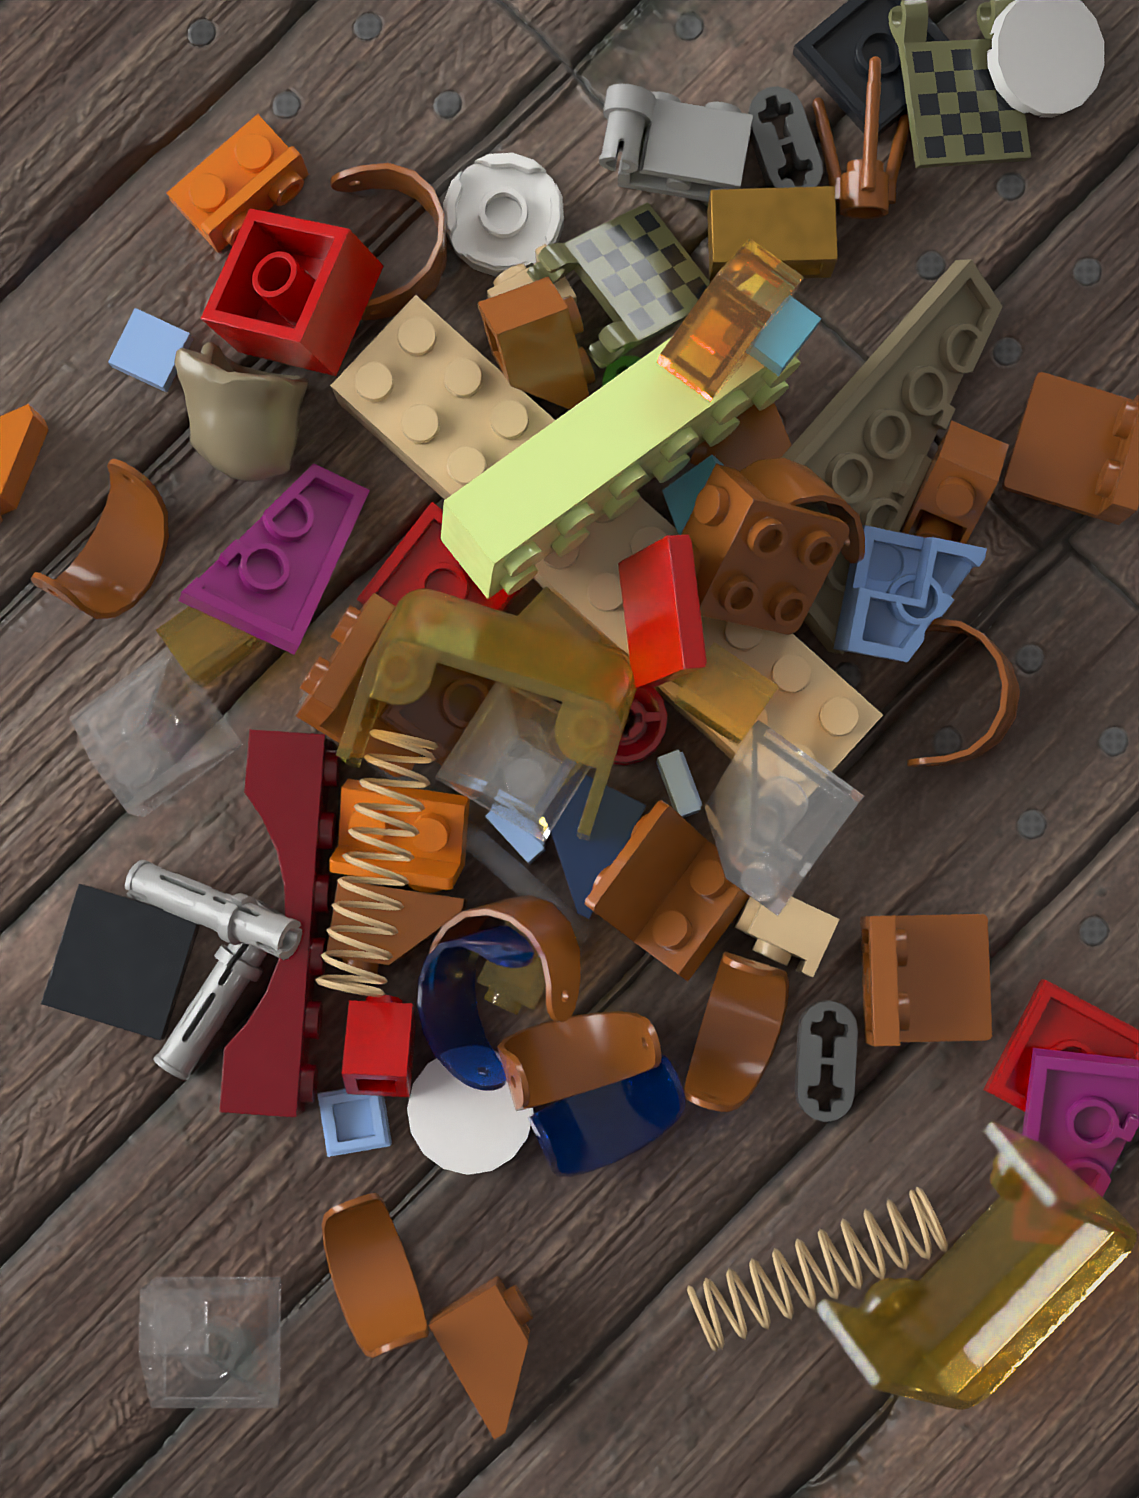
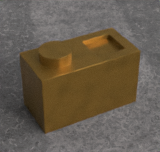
M835 186L710 190L707 209L710 281H724L726 287L739 289L758 274L763 280L831 278L838 259Z

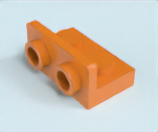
M257 114L167 192V195L171 202L219 253L228 244L233 246L249 208L267 212L275 204L277 206L285 205L300 192L304 185L303 179L309 174L303 157L294 146L288 147L261 116Z
M347 779L341 787L338 847L330 857L329 871L347 876L392 879L347 862L342 855L347 852L400 854L352 837L348 830L353 827L405 829L361 814L353 806L357 803L413 805L364 788L360 785L359 780ZM377 785L421 802L425 809L420 812L369 810L416 827L420 834L414 837L377 834L363 835L411 852L415 858L410 861L355 859L406 877L409 881V887L419 892L433 893L453 889L465 866L470 796L409 787Z

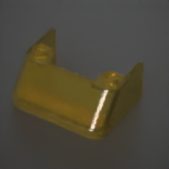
M417 589L407 593L397 603L367 659L336 756L346 764L359 768L370 736L369 732L372 730L381 701L392 705H407L421 698L430 686L437 662L561 701L562 705L555 724V737L559 749L573 762L597 769L577 830L578 838L589 841L637 691L629 654L620 648L436 590Z
M991 1121L983 1132L1000 1150L993 1161L994 1169L990 1176V1184L1000 1197L919 1281L909 1278H885L875 1283L867 1291L864 1303L858 1309L823 1299L815 1309L873 1389L956 1410H965L989 1397L1125 1259L1136 1244L1137 1232L1118 1210L1041 1143Z

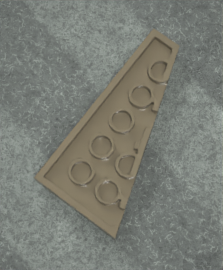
M972 259L955 260L781 457L809 467L860 515L862 525L900 532L932 462V459L926 455L938 429H947L955 411V408L950 403L964 373L973 372L1003 307ZM824 501L796 505L797 507L830 515L827 504ZM841 551L808 611L804 622L828 652L843 655L844 651L833 649L850 562L845 559Z

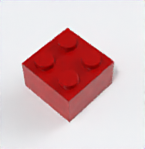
M249 208L200 319L239 353L336 376L384 265L350 229Z

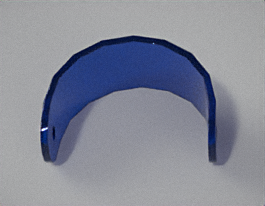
M494 926L440 943L426 957L418 979L417 1007L423 1034L435 1057L462 1083L483 1091L500 1089L506 1085L507 1079L502 1062L486 1038L478 1014L475 991L478 957L481 955L499 966L521 968L532 963L534 950L528 941L509 926Z
M662 1055L660 1065L654 1069L595 1090L562 1099L533 1113L527 1118L552 1172L557 1177H572L615 1163L658 1138L679 1120L686 1107V1097L675 1069L668 1058Z

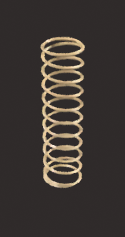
M373 729L369 733L374 738L414 751L425 757L370 753L364 756L366 761L420 782L363 778L359 780L360 785L364 788L413 806L379 803H357L353 806L361 814L405 830L353 827L348 830L349 834L358 840L400 855L371 852H347L342 855L347 862L392 879L343 876L337 880L341 887L383 903L337 901L332 904L336 912L374 927L337 925L328 928L326 931L330 937L368 952L352 950H328L324 952L321 956L325 962L359 976L322 975L315 980L319 985L359 995L382 997L385 995L383 990L360 983L385 984L388 982L385 977L332 959L330 956L383 960L393 958L392 954L386 950L356 941L336 932L395 935L398 933L394 926L351 912L342 907L401 910L404 908L402 903L397 900L357 887L348 882L404 886L409 883L407 878L400 874L355 858L410 861L415 858L411 852L363 834L414 837L420 834L416 827L369 809L399 812H420L424 810L425 807L421 802L377 785L424 788L430 785L429 780L421 774L385 761L430 763L436 760L431 752L423 748L436 749L438 745L435 742L413 736Z
M916 1187L915 1191L910 1189L909 1195L921 1228L926 1253L910 1232L894 1202L888 1199L886 1203L899 1242L903 1262L892 1249L870 1210H864V1218L877 1256L880 1272L869 1258L849 1222L842 1219L841 1227L854 1267L856 1280L846 1267L827 1233L823 1229L818 1231L833 1290L804 1242L798 1238L796 1239L795 1247L810 1299L782 1253L775 1248L772 1252V1257L786 1307L758 1261L751 1258L749 1266L762 1315L737 1273L733 1269L728 1268L726 1273L727 1282L739 1324L713 1281L705 1278L703 1286L715 1329L714 1332L705 1316L694 1288L688 1285L687 1292L711 1349L717 1352L718 1348L723 1350L724 1338L711 1291L738 1336L746 1340L747 1327L735 1283L760 1325L769 1330L770 1316L758 1274L782 1314L792 1320L794 1313L782 1267L807 1307L815 1310L817 1304L816 1294L806 1259L830 1297L838 1300L840 1290L830 1252L850 1284L861 1290L863 1279L854 1245L871 1272L884 1280L886 1268L878 1238L897 1266L905 1270L909 1264V1257L902 1230L916 1252L921 1257L929 1260L932 1254V1247L926 1226L927 1223L938 1247L942 1251L947 1252L948 1244L942 1227L924 1191Z

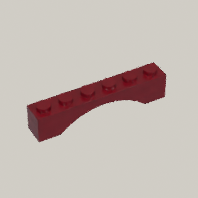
M249 729L244 793L262 817L277 851L284 883L285 916L301 923L299 928L302 929V936L298 948L292 956L285 960L278 959L265 995L246 1025L224 1047L219 1112L297 1117L304 1113L305 1102H315L318 1066L308 1064L310 1039L320 1038L323 1005L322 1001H313L315 975L322 976L325 974L326 962L321 954L327 951V938H318L319 912H329L332 896L331 875H322L324 850L334 849L337 829L336 813L327 812L329 787L338 788L341 775V751L332 750V739L325 734Z

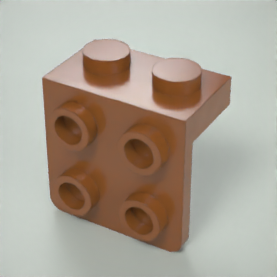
M716 463L705 487L696 498L695 507L681 534H689L692 540L701 616L787 635L795 633L801 627L849 535L848 525L835 516L768 499L737 469Z
M375 593L372 594L360 610L349 605L330 636L339 644L329 661L319 656L303 680L300 689L308 693V696L296 717L363 758L370 753L419 757L420 754L379 740L369 733L373 729L397 733L377 719V716L422 654V651L384 628L396 606ZM385 761L408 770H412L415 763ZM377 766L394 777L401 778L405 776L403 774Z

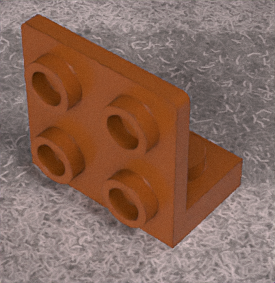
M1038 373L1033 380L1003 478V489L1120 525L1134 514L1139 506V394L1132 400L1048 373Z
M660 800L655 804L650 813L644 815L636 823L630 840L613 863L599 873L591 893L585 900V905L688 982L747 902L750 895L753 894L761 883L762 879L754 871L709 842L678 812Z
M951 914L860 917L864 1043L872 1046H900V1042L985 1041L991 1039L988 918L986 915Z

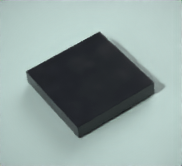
M848 0L794 45L793 55L863 133L865 128L869 61L874 56L879 57L882 62L878 136L898 121L901 115L908 112L899 47L891 33L888 19L890 10L896 6H901V0ZM928 16L926 42L950 41Z
M79 884L41 1004L150 1038L164 1040L200 924L142 901L89 885Z

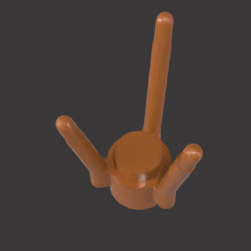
M877 56L872 57L869 61L863 159L849 161L847 163V172L841 174L825 103L819 97L815 98L812 102L829 186H835V203H840V215L853 219H874L886 216L889 204L896 203V183L910 127L908 114L901 115L896 134L894 135L886 171L884 172V163L877 160L882 65L881 59Z

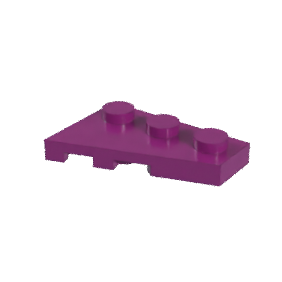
M313 463L264 511L262 517L238 540L235 539L220 554L219 559L199 578L196 577L181 592L178 601L295 655L370 490Z
M1033 1048L1010 1228L1013 1239L1078 1246L1111 1182L1110 1174L1127 1141H1132L1139 1127V1060Z

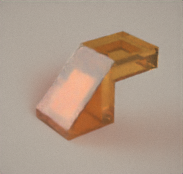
M749 238L716 274L663 349L656 363L711 402L743 365L761 332L795 294L804 277Z

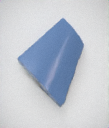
M862 525L865 534V555L861 562L850 563L833 649L908 662L923 643L924 633L932 621L942 617L953 603L954 599L951 596L971 569L979 567L985 560L987 548L935 537L924 538Z

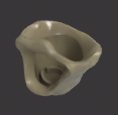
M206 342L202 347L201 353L184 348L177 350L174 363L185 394L190 420V444L215 469L230 478L255 482L287 473L290 470L300 426V407L308 387V379L298 375L275 374L241 366L225 356L221 348L213 342Z

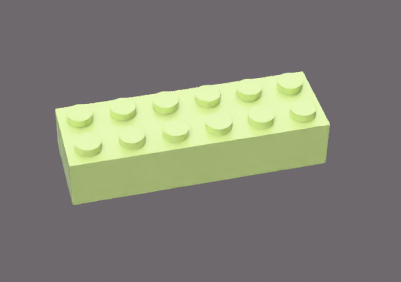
M759 274L444 500L441 541L487 599L501 589H504L509 595L522 588L538 573L539 570L535 564L553 551L559 557L571 552L588 537L590 532L586 527L604 514L610 520L620 516L640 498L637 490L651 479L656 477L660 483L669 480L690 461V457L687 455L688 452L703 441H706L710 447L718 444L740 424V421L736 418L752 405H755L761 411L786 392L789 385L785 380L801 364L797 359L800 350L783 372L777 376L725 337L729 327L765 283Z

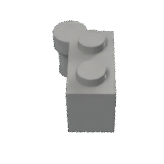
M614 84L608 87L603 109L604 118L608 121L599 164L608 170L615 171L618 153L622 152L618 171V187L709 202L710 190L740 189L753 119L752 114L741 113L738 107L724 102H710L705 107L681 103L680 99L672 94L651 92L643 87L632 84Z

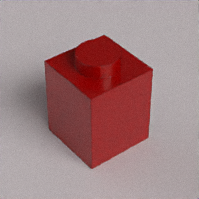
M383 995L382 997L368 996L365 1001L349 1000L342 1064V1077L347 1094L410 1097L416 1033L413 1004L403 1003L401 999L391 995Z

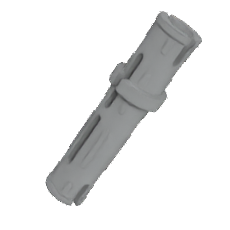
M140 860L135 863L126 877L125 889L129 890L126 893L128 897L154 905L176 916L211 928L218 932L221 940L230 944L239 945L245 943L285 960L294 954L301 941L302 929L299 928L301 926L299 921L263 909V907L258 906L256 899L243 893L235 895L225 894L180 874L162 869V867L146 860Z
M256 899L258 906L263 907V909L283 915L268 904ZM245 943L239 945L229 944L228 946L222 944L214 955L219 961L194 1000L187 1007L186 1012L159 1054L157 1053L154 1057V1062L175 1077L188 1080L192 1075V1070L217 1031L222 1027L226 1017L250 980L257 982L264 970L260 965L268 953L265 950Z

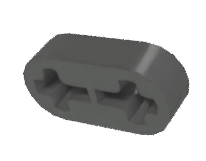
M779 86L768 87L758 92L751 101L748 114L753 115L749 137L766 187H795L791 179H780L784 174L786 166L784 155L790 153L797 171L808 170L802 186L799 187H819L823 173L822 160L799 98L789 89ZM774 107L778 115H789L786 117L783 127L784 139L779 140L775 127L771 122L761 123L764 120L766 108Z
M830 1000L816 1001L804 1010L800 1016L797 1034L796 1101L806 1114L815 1120L823 1122L836 1121L844 1116L851 1108L855 1095L857 1022L851 1010L841 1003ZM829 1010L833 1011L834 1021L844 1024L845 1028L843 1035L833 1036L831 1057L822 1056V1039L820 1036L812 1034L810 1029L812 1022L822 1021L824 1011ZM821 1064L830 1065V1082L832 1085L841 1088L840 1098L830 1099L828 1109L820 1110L818 1101L807 1095L808 1086L819 1085Z

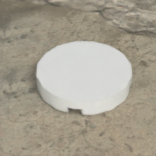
M1015 0L1009 3L995 19L990 33H994L992 49L987 51L988 69L996 90L1012 108L1024 114L1030 112L1034 115H1041L1040 117L1052 118L1082 105L1097 88L1104 68V39L1096 18L1081 0Z
M515 153L487 154L475 160V164L467 167L463 173L461 170L451 181L443 202L446 234L455 253L474 270L497 277L508 268L517 264H525L527 268L536 263L535 249L544 244L548 246L559 242L564 228L563 197L557 184L555 185L553 179L546 174V170L535 160Z
M476 1046L449 1050L429 1062L413 1083L407 1107L411 1134L423 1154L443 1169L466 1175L493 1171L512 1159L528 1138L534 1114L533 1108L520 1111L515 1110L499 1052Z

